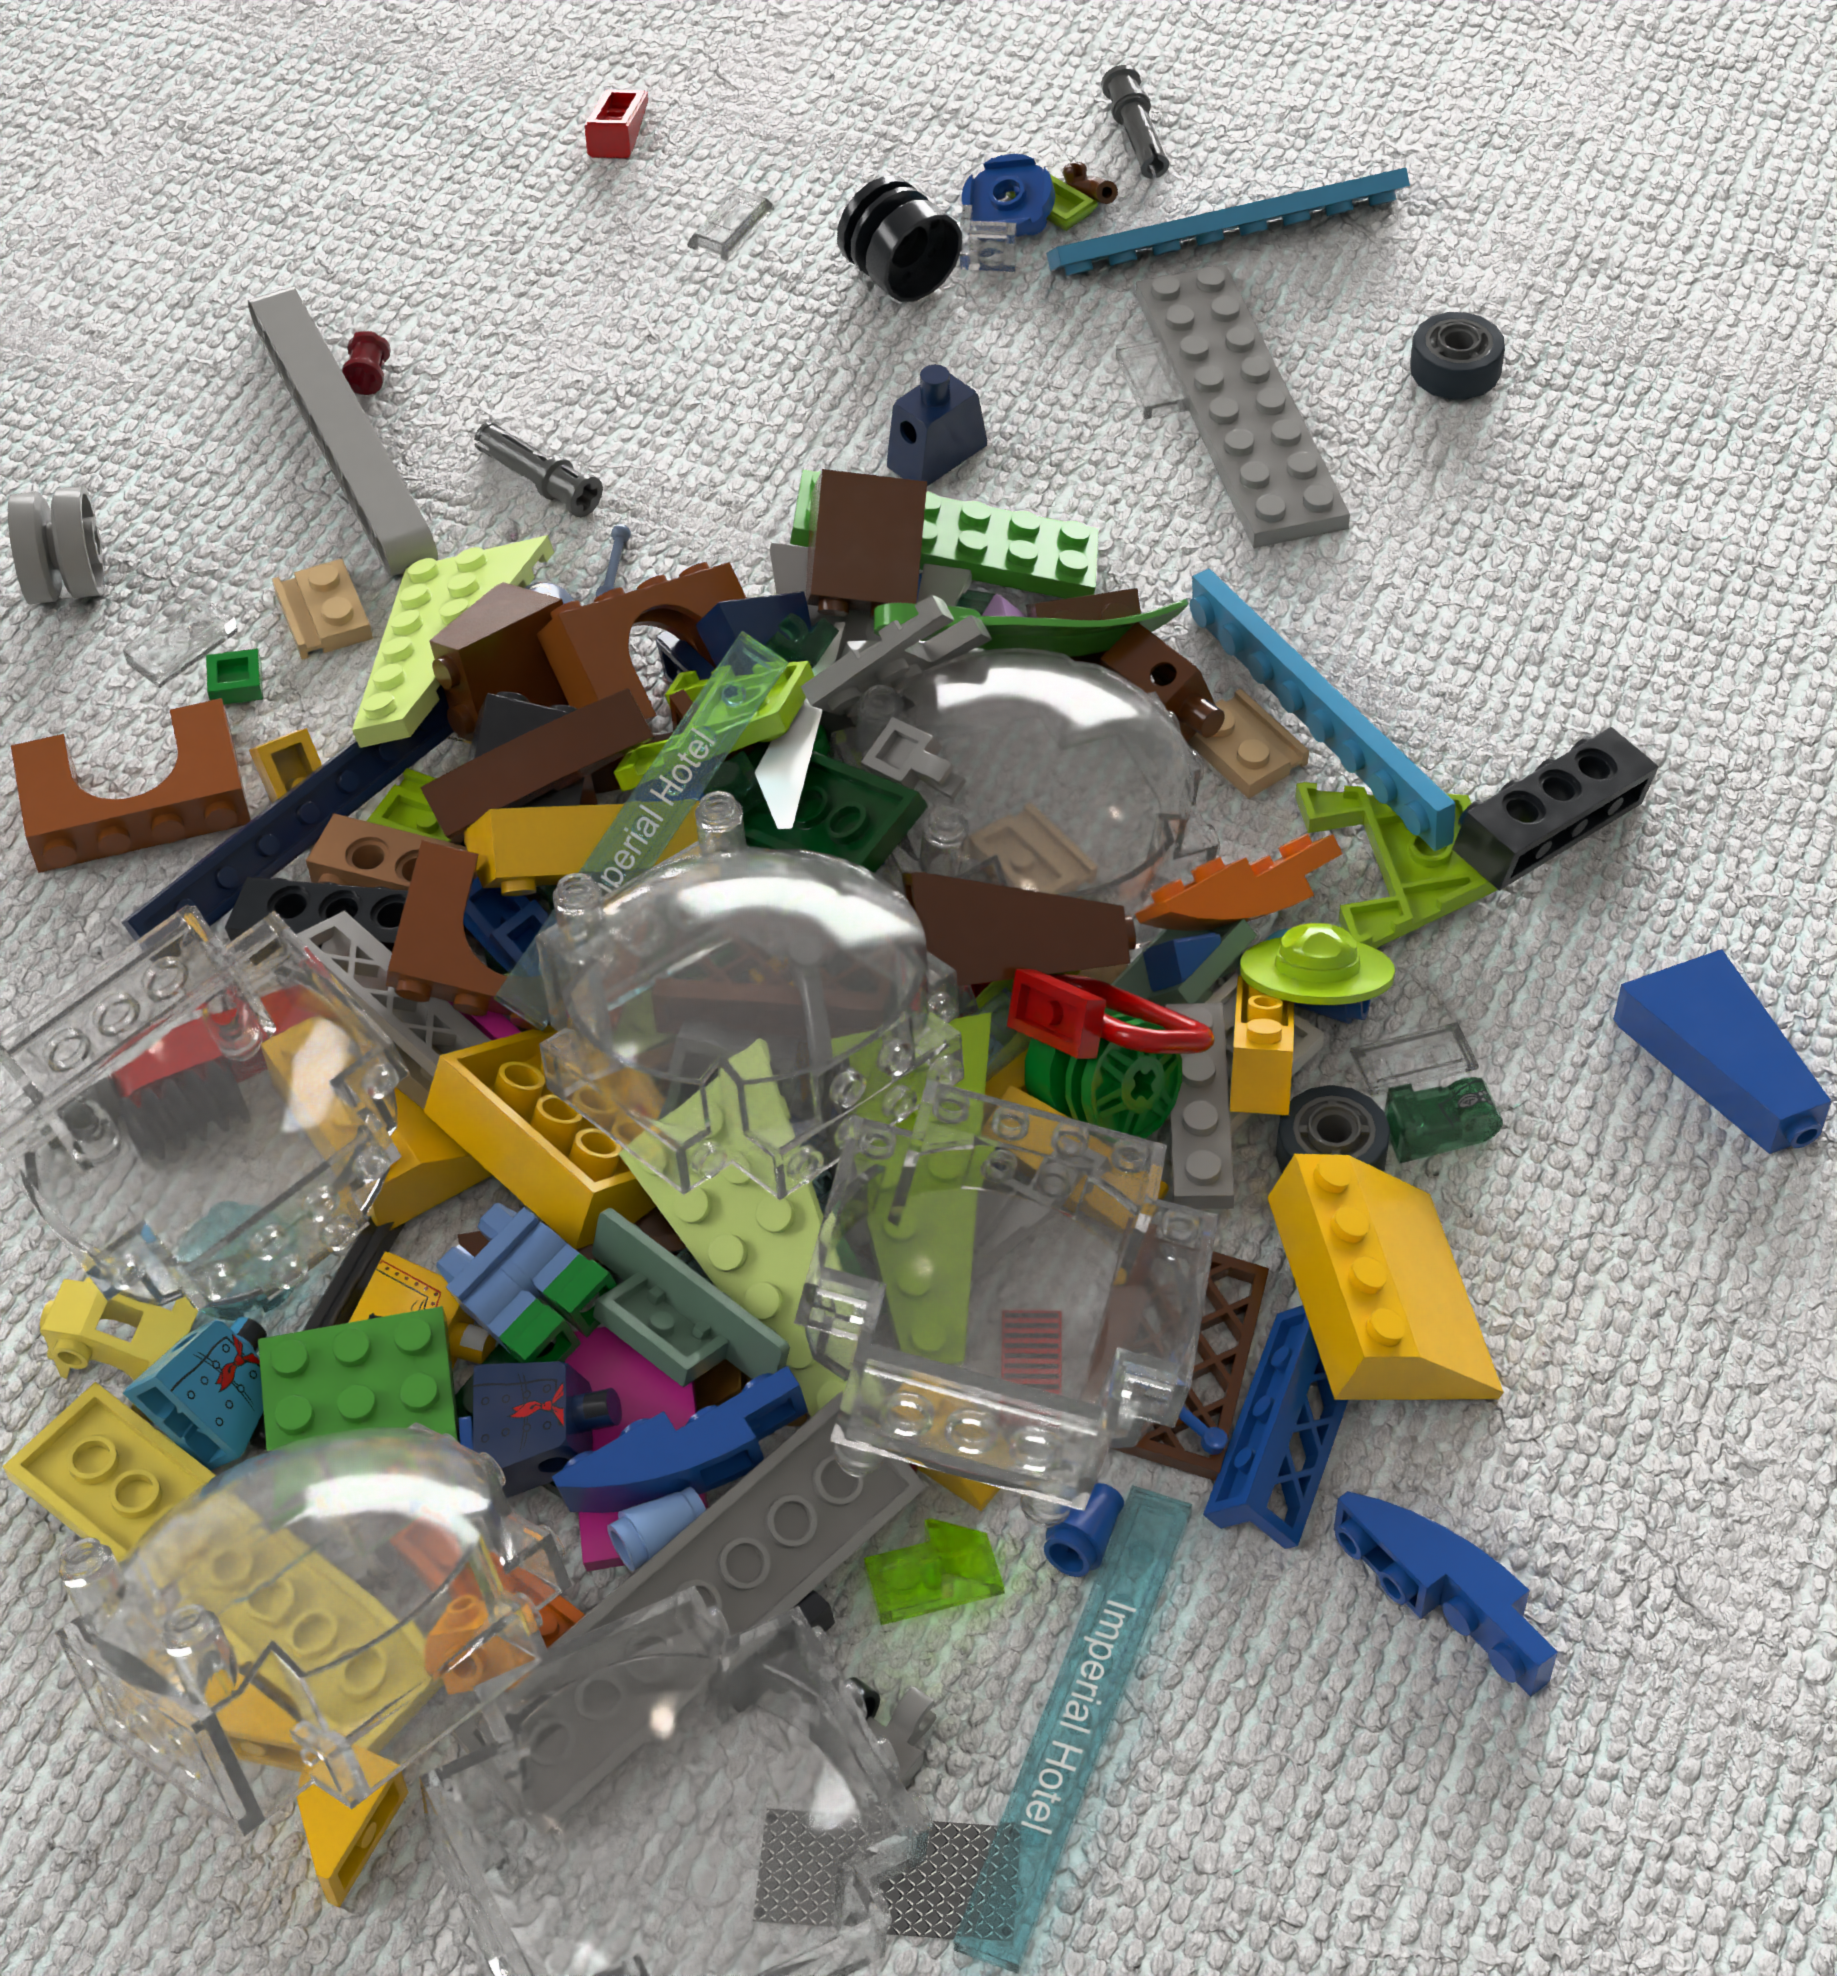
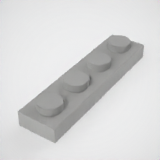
M1223 1003L1165 1004L1166 1008L1207 1025L1212 1030L1215 1038L1213 1046L1205 1052L1181 1054L1182 1084L1176 1104L1170 1113L1174 1210L1234 1209V1179Z

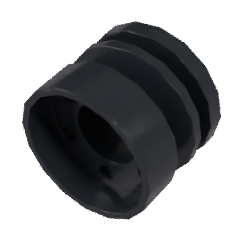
M883 176L866 184L852 197L845 207L837 227V245L843 257L853 263L861 272L870 276L871 280L888 295L899 302H915L938 289L954 270L962 251V232L957 221L929 201L925 195L917 191L909 182L900 176Z

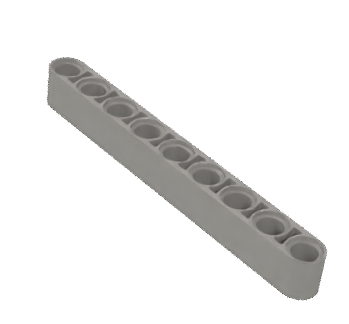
M290 286L249 299V312L260 340L388 576L394 577L402 574L405 568L422 559L432 558L438 561L437 548L424 517L295 287Z

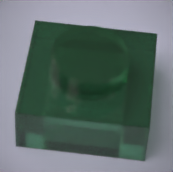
M744 750L730 760L719 764L712 772L697 781L706 799L712 800L713 811L725 827L766 800L755 775L757 768Z

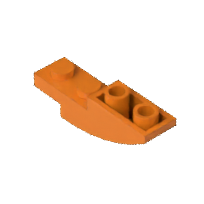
M1305 834L1280 846L1278 849L1282 857L1274 862L1270 855H1267L1250 864L1245 857L1224 865L1221 857H1217L1191 870L1194 881L1184 886L1182 880L1177 879L1151 892L1150 895L1154 903L1136 912L1135 915L1140 924L1182 931L1213 930L1241 919H1245L1248 922L1289 908L1314 896L1305 875L1343 853L1333 834L1314 842L1311 841L1308 834Z

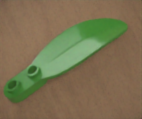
M1186 598L1145 613L1108 620L981 616L974 609L947 606L955 621L921 641H927L966 617L973 615L983 621L992 640L977 647L979 649L1029 656H1081L1109 650L1136 622L1153 632L1179 615L1189 603ZM888 603L877 606L874 609V633L880 636L878 631L892 621L898 620L901 625L917 616L919 613L915 608L916 604Z

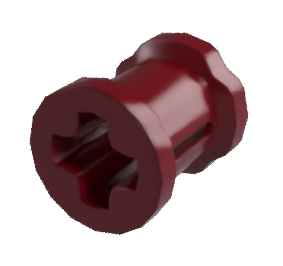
M373 331L356 332L348 342L347 350L350 357L344 363L341 371L354 393L359 395L375 394L381 389L384 382L382 366L390 357V345L384 337L379 336Z

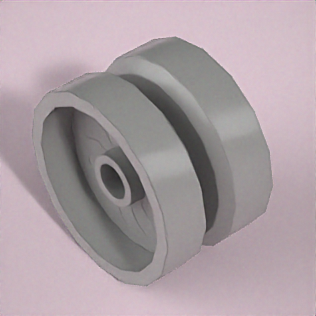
M81 485L56 489L51 501V510L46 499L39 492L10 495L8 500L9 538L18 582L26 602L29 605L58 601L62 590V579L67 591L73 598L103 595L104 565L102 544L94 508L86 487Z

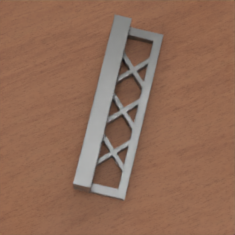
M343 911L292 936L290 949L432 1077H434L440 1057L432 1049V1044L446 1054L491 1041L446 1000L430 997L429 1002L411 1001L398 996L395 993L396 988L386 986L387 970L392 952L347 912ZM398 1017H400V1018H401L403 1021H405L406 1023L401 1022V1021L398 1019Z

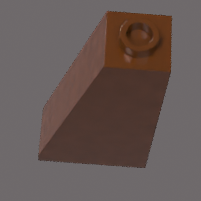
M902 872L915 988L926 991L1014 979L1016 969H1035L1048 975L1130 964L1129 950H1133L1136 947V932L1132 917L1130 915L1125 916L1124 906L925 872Z

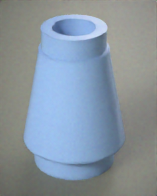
M688 1487L680 1492L677 1491L619 1511L618 1520L607 1526L608 1534L623 1563L631 1571H634L651 1559L701 1515L706 1508L697 1492L692 1487Z

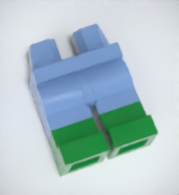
M495 1203L480 1218L477 1226L482 1235L490 1242L475 1257L461 1245L452 1247L437 1262L436 1267L448 1283L446 1288L463 1311L487 1331L519 1363L564 1362L581 1344L566 1320L585 1337H588L601 1323L593 1317L595 1305L588 1311H580L598 1292L600 1297L616 1287L617 1284L606 1269L593 1259L589 1261L567 1244L551 1228L539 1222L537 1217L525 1207L517 1213L500 1203ZM540 1297L548 1305L545 1306L538 1298ZM556 1337L553 1349L545 1356L536 1358Z

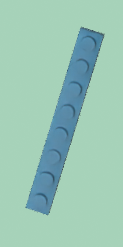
M1407 168L1058 246L1046 253L1050 271L1065 268L1066 276H1071L1093 270V261L1109 258L1110 266H1115L1137 260L1136 252L1152 248L1154 256L1181 250L1180 242L1196 238L1197 246H1202L1224 240V231L1239 228L1241 236H1246L1268 230L1267 222L1282 218L1284 226H1289L1311 220L1310 212L1325 209L1327 216H1333L1354 210L1353 202L1368 199L1370 207L1397 200L1395 192L1410 186Z
M1210 568L1193 575L1192 599L1189 606L1195 622L1200 627H1205L1216 637L1224 651L1231 656L1234 655L1249 670L1257 683L1264 684L1279 699L1280 704L1288 713L1296 715L1309 728L1316 741L1324 743L1335 753L1344 768L1350 773H1355L1371 789L1373 795L1380 803L1387 804L1403 820L1406 828L1413 835H1419L1434 851L1452 844L1454 839L1455 802Z

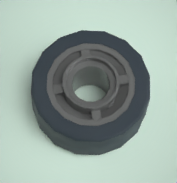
M1445 312L1431 316L1418 326L1413 335L1410 358L1411 376L1419 387L1432 395L1445 399L1467 400L1482 396L1496 386L1501 376L1505 352L1504 336L1495 324L1475 314Z
M1327 1085L1310 1088L1291 1099L1289 1115L1280 1116L1275 1155L1281 1173H1283L1294 1154L1350 1155L1384 1172L1391 1130L1385 1112L1371 1097L1353 1088Z

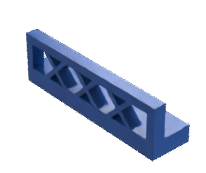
M1303 1305L1277 1313L1225 1453L1221 1471L1217 1475L1203 1513L1207 1519L1220 1529L1250 1521L1284 1549L1299 1545L1348 1400L1334 1399ZM1312 1382H1317L1324 1406L1318 1420L1313 1418L1307 1397ZM1299 1432L1306 1459L1302 1470L1296 1472L1289 1443L1293 1433ZM1279 1483L1281 1484L1288 1508L1284 1521L1267 1508L1274 1485Z

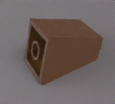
M822 469L811 493L806 581L807 605L818 606L817 612L828 616H848L849 610L870 612V619L874 620V609L877 606L888 603H917L927 481Z
M502 582L494 586L429 640L435 659L432 663L433 672L438 682L443 686L449 706L447 718L451 728L459 738L472 742L479 710L487 693L496 695L498 692H514L525 696L529 700L528 703L548 708L558 704L569 706L536 635L552 620L550 613L563 605L561 598Z

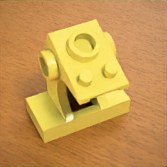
M88 1277L84 1281L64 1279L54 1301H48L41 1314L40 1333L44 1336L48 1345L47 1357L54 1360L60 1377L67 1379L71 1368L83 1369L87 1367L90 1360H95L112 1365L124 1371L133 1380H136L180 1339L190 1333L205 1294L182 1286L171 1311L121 1292L114 1284L102 1278ZM100 1319L116 1320L137 1328L131 1343L96 1330ZM132 1404L131 1410L144 1420L152 1422L137 1406Z

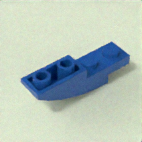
M786 1366L774 1374L765 1373L755 1377L745 1385L741 1393L721 1405H711L702 1408L690 1417L685 1426L678 1430H675L664 1411L651 1419H639L628 1425L617 1439L600 1449L585 1451L570 1459L563 1470L553 1475L552 1479L570 1512H619L677 1491L680 1492L688 1487H692L698 1495L746 1475L764 1459L758 1441L808 1413L801 1387L789 1367Z
M1349 1491L1338 1498L1333 1528L1337 1541L1350 1557L1356 1560L1362 1559L1378 1575L1382 1588L1394 1602L1400 1605L1406 1604L1420 1619L1440 1605L1449 1624L1461 1635H1470L1488 1653L1490 1663L1496 1672L1510 1683L1516 1682L1530 1697L1550 1682L1558 1651L1523 1617L1530 1590L1503 1565L1476 1545L1443 1525L1411 1510L1381 1499Z

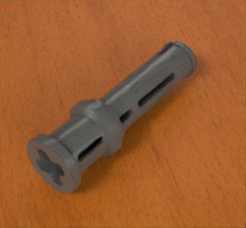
M1118 65L1108 70L1102 77L1101 88L1103 94L1112 101L1111 113L1115 121L1124 125L1139 162L1141 173L1144 177L1153 179L1149 166L1152 165L1156 177H1161L1169 168V160L1163 151L1149 117L1150 99L1140 89L1141 79L1138 71L1130 65Z
M486 422L477 430L474 438L477 441L474 444L477 450L493 457L501 464L531 480L541 496L549 500L557 499L564 503L572 515L580 518L585 517L593 512L599 504L603 486L600 479L596 476L579 473L573 469L572 463L564 457L546 456L538 449L511 435L493 422Z

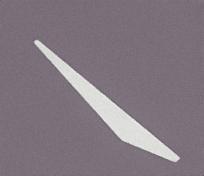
M835 622L811 667L815 676L836 661L845 622ZM807 698L793 719L787 733L771 741L755 771L756 778L778 829H792L823 711L822 709L812 707Z

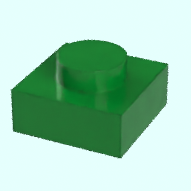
M258 648L206 655L207 693L210 701L222 698L225 705L263 700L262 662Z

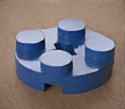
M1024 154L1000 155L983 163L985 170L980 172L975 179L971 174L966 180L962 189V205L968 221L974 227L975 233L979 238L985 240L1012 239L1023 235H1036L1046 227V218L1051 213L1055 203V189L1049 171L1045 167L1043 169L1036 165L1034 158ZM1006 192H1015L1016 197L1006 202L999 201L1006 197Z

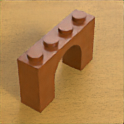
M702 562L685 569L679 574L678 578L667 580L665 575H658L644 581L637 587V590L625 593L622 587L614 588L599 595L594 599V603L581 606L579 600L565 603L550 613L552 620L536 635L570 706L580 709L628 688L645 720L649 723L657 715L630 658L629 634L631 628L646 625L666 630L678 639L685 640L717 669L697 630L696 624L718 602L745 599L747 597L730 562L709 568L707 562Z
M222 698L170 710L178 750L176 764L169 776L158 786L130 798L106 799L96 797L82 790L78 784L76 768L64 734L11 745L25 836L38 873L157 845L173 843L209 833L225 831L249 823L251 821Z
M421 840L387 970L386 986L396 988L395 993L398 996L411 1001L429 1002L430 997L453 1002L454 1009L473 1016H486L488 1011L511 1016V1023L526 1029L542 1030L545 1025H552L567 1030V1036L576 1041L589 1044H598L601 1042V1039L612 1041L623 1005L648 896L628 891L622 892L619 889L608 887L614 891L612 895L602 887H597L596 893L607 900L608 903H604L595 896L590 897V903L602 910V912L599 913L586 904L585 911L597 919L594 921L583 914L576 946L565 962L553 971L538 977H508L485 966L472 952L464 933L463 919L479 854ZM596 883L591 884L589 894L594 893L593 889Z

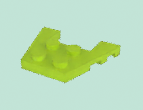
M809 661L755 665L751 669L752 676L734 677L731 668L715 669L711 672L713 679L699 680L696 671L679 673L665 694L669 707V696L684 689L698 710L681 736L642 745L623 757L614 771L622 792L658 780L660 775L663 777L671 775L674 767L677 765H685L688 768L693 766L684 759L681 761L678 753L682 755L686 753L685 757L697 764L698 762H706L756 742H769L783 736L789 730V726L806 699L800 686L815 676ZM695 728L700 733L714 741V745L705 740L704 738H702L701 736H699L698 734H696L695 732H693L691 729ZM699 740L704 743L697 753L699 756L705 754L706 750L704 747L707 745L709 752L705 758L698 759L691 755L689 745L692 741ZM693 744L692 751L695 752L700 744ZM677 768L676 771H675V773H676V772H679V771H682V770H684V769H683V768Z
M1302 782L1296 784L1295 798L1308 833L1363 825L1390 897L1340 905L1338 920L1341 928L1345 929L1356 942L1376 949L1498 891L1497 888L1452 850L1461 828L1458 825V820L1464 810L1471 804L1468 795L1446 793L1455 802L1454 839L1452 844L1434 851L1419 835H1413L1406 828L1403 820L1387 804H1382L1374 795L1367 794L1365 787L1344 785V792L1317 790V783Z

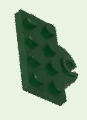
M771 741L760 742L712 800L715 832L728 837L721 846L716 858L722 866L726 882L741 900L748 895L755 906L759 907L785 903L804 893L820 877L860 893L928 808V804L916 790L812 751L792 829H778L755 775V771ZM765 874L762 878L755 881L758 877Z

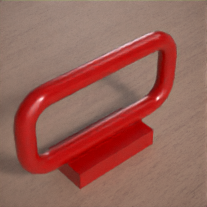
M1016 969L1007 1027L1077 1059L1097 1058L1100 1038L1127 1049L1153 1054L1202 1053L1210 1049L1214 1044L1213 1032L1207 1025L1109 983L1077 975H1047L1035 969ZM1105 1007L1124 1015L1163 1026L1166 1030L1148 1029L1128 1024L1105 1014Z

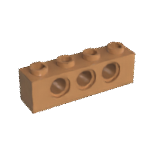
M334 813L306 859V864L312 883L332 882L347 886L386 887L408 891L421 840L464 851L468 850L466 846ZM475 872L474 880L478 877L477 872ZM536 886L535 893L525 895L530 902L534 899L537 902L540 901L538 886ZM466 928L465 935L474 937L472 933Z

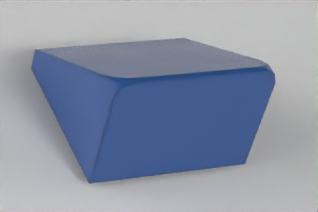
M1214 932L1173 939L1146 948V951L1143 952L1151 990L1155 992L1184 982L1222 943L1220 934L1216 935Z

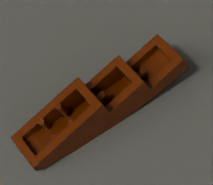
M627 688L529 731L420 788L445 836L453 839L462 834L489 809L519 808L552 789L560 791L655 739V736L632 693Z

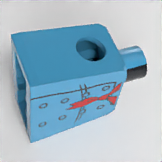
M248 1317L237 1318L230 1328L224 1322L215 1319L180 1339L125 1389L123 1394L180 1448L210 1471L241 1457L263 1413L260 1359L257 1352L259 1351L258 1339L266 1338L267 1333L257 1321Z

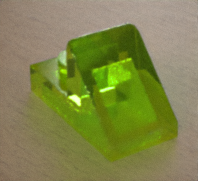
M933 1518L925 1519L924 1543L864 1558V1570L880 1625L1005 1594L1002 1578L987 1533Z

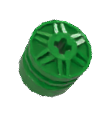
M1105 1008V1014L1128 1024L1148 1029L1166 1030L1163 1026ZM1031 1038L1025 1057V1086L1029 1095L1076 1121L1090 1132L1092 1131L1105 1138L1127 1144L1146 1139L1163 1125L1176 1104L1182 1084L1181 1054H1153L1135 1051L1118 1046L1102 1038L1099 1041L1097 1058L1077 1059L1034 1038Z

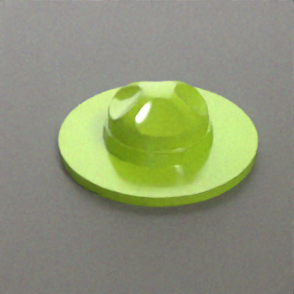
M1328 923L1297 925L1289 929L1283 937L1266 940L1250 947L1244 952L1240 960V974L1243 980L1252 988L1274 998L1302 1004L1342 1005L1366 1001L1385 993L1392 986L1395 978L1394 964L1384 953L1366 944L1356 942L1345 929Z

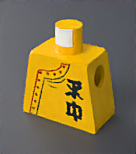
M384 1252L349 1321L350 1323L443 1306L447 1317L452 1369L458 1358L481 1365L495 1349L496 1340L481 1326L474 1325L475 1320L463 1311L446 1288L448 1283L443 1276L389 1252Z

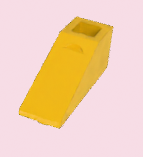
M1242 976L1237 978L1230 1112L1289 1115L1294 1045V1002L1281 1000L1259 992L1248 985Z

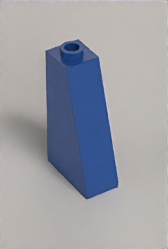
M1722 949L1621 984L1613 1018L1618 1027L1767 1153L1772 1154L1791 1146L1793 1148H1802L1821 1136L1832 1102Z

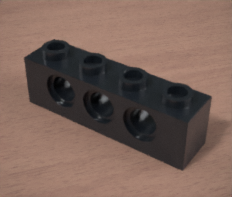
M1613 727L1606 729L1593 738L1583 737L1569 752L1561 757L1546 759L1532 774L1521 780L1518 778L1510 780L1493 797L1484 802L1476 800L1471 803L1458 820V825L1461 828L1452 850L1500 891L1641 805L1659 766Z
M247 877L225 925V930L241 963L312 969L290 949L292 936L345 911L392 952L408 891L386 887L347 886L332 882L312 883L289 881L283 878L264 879Z

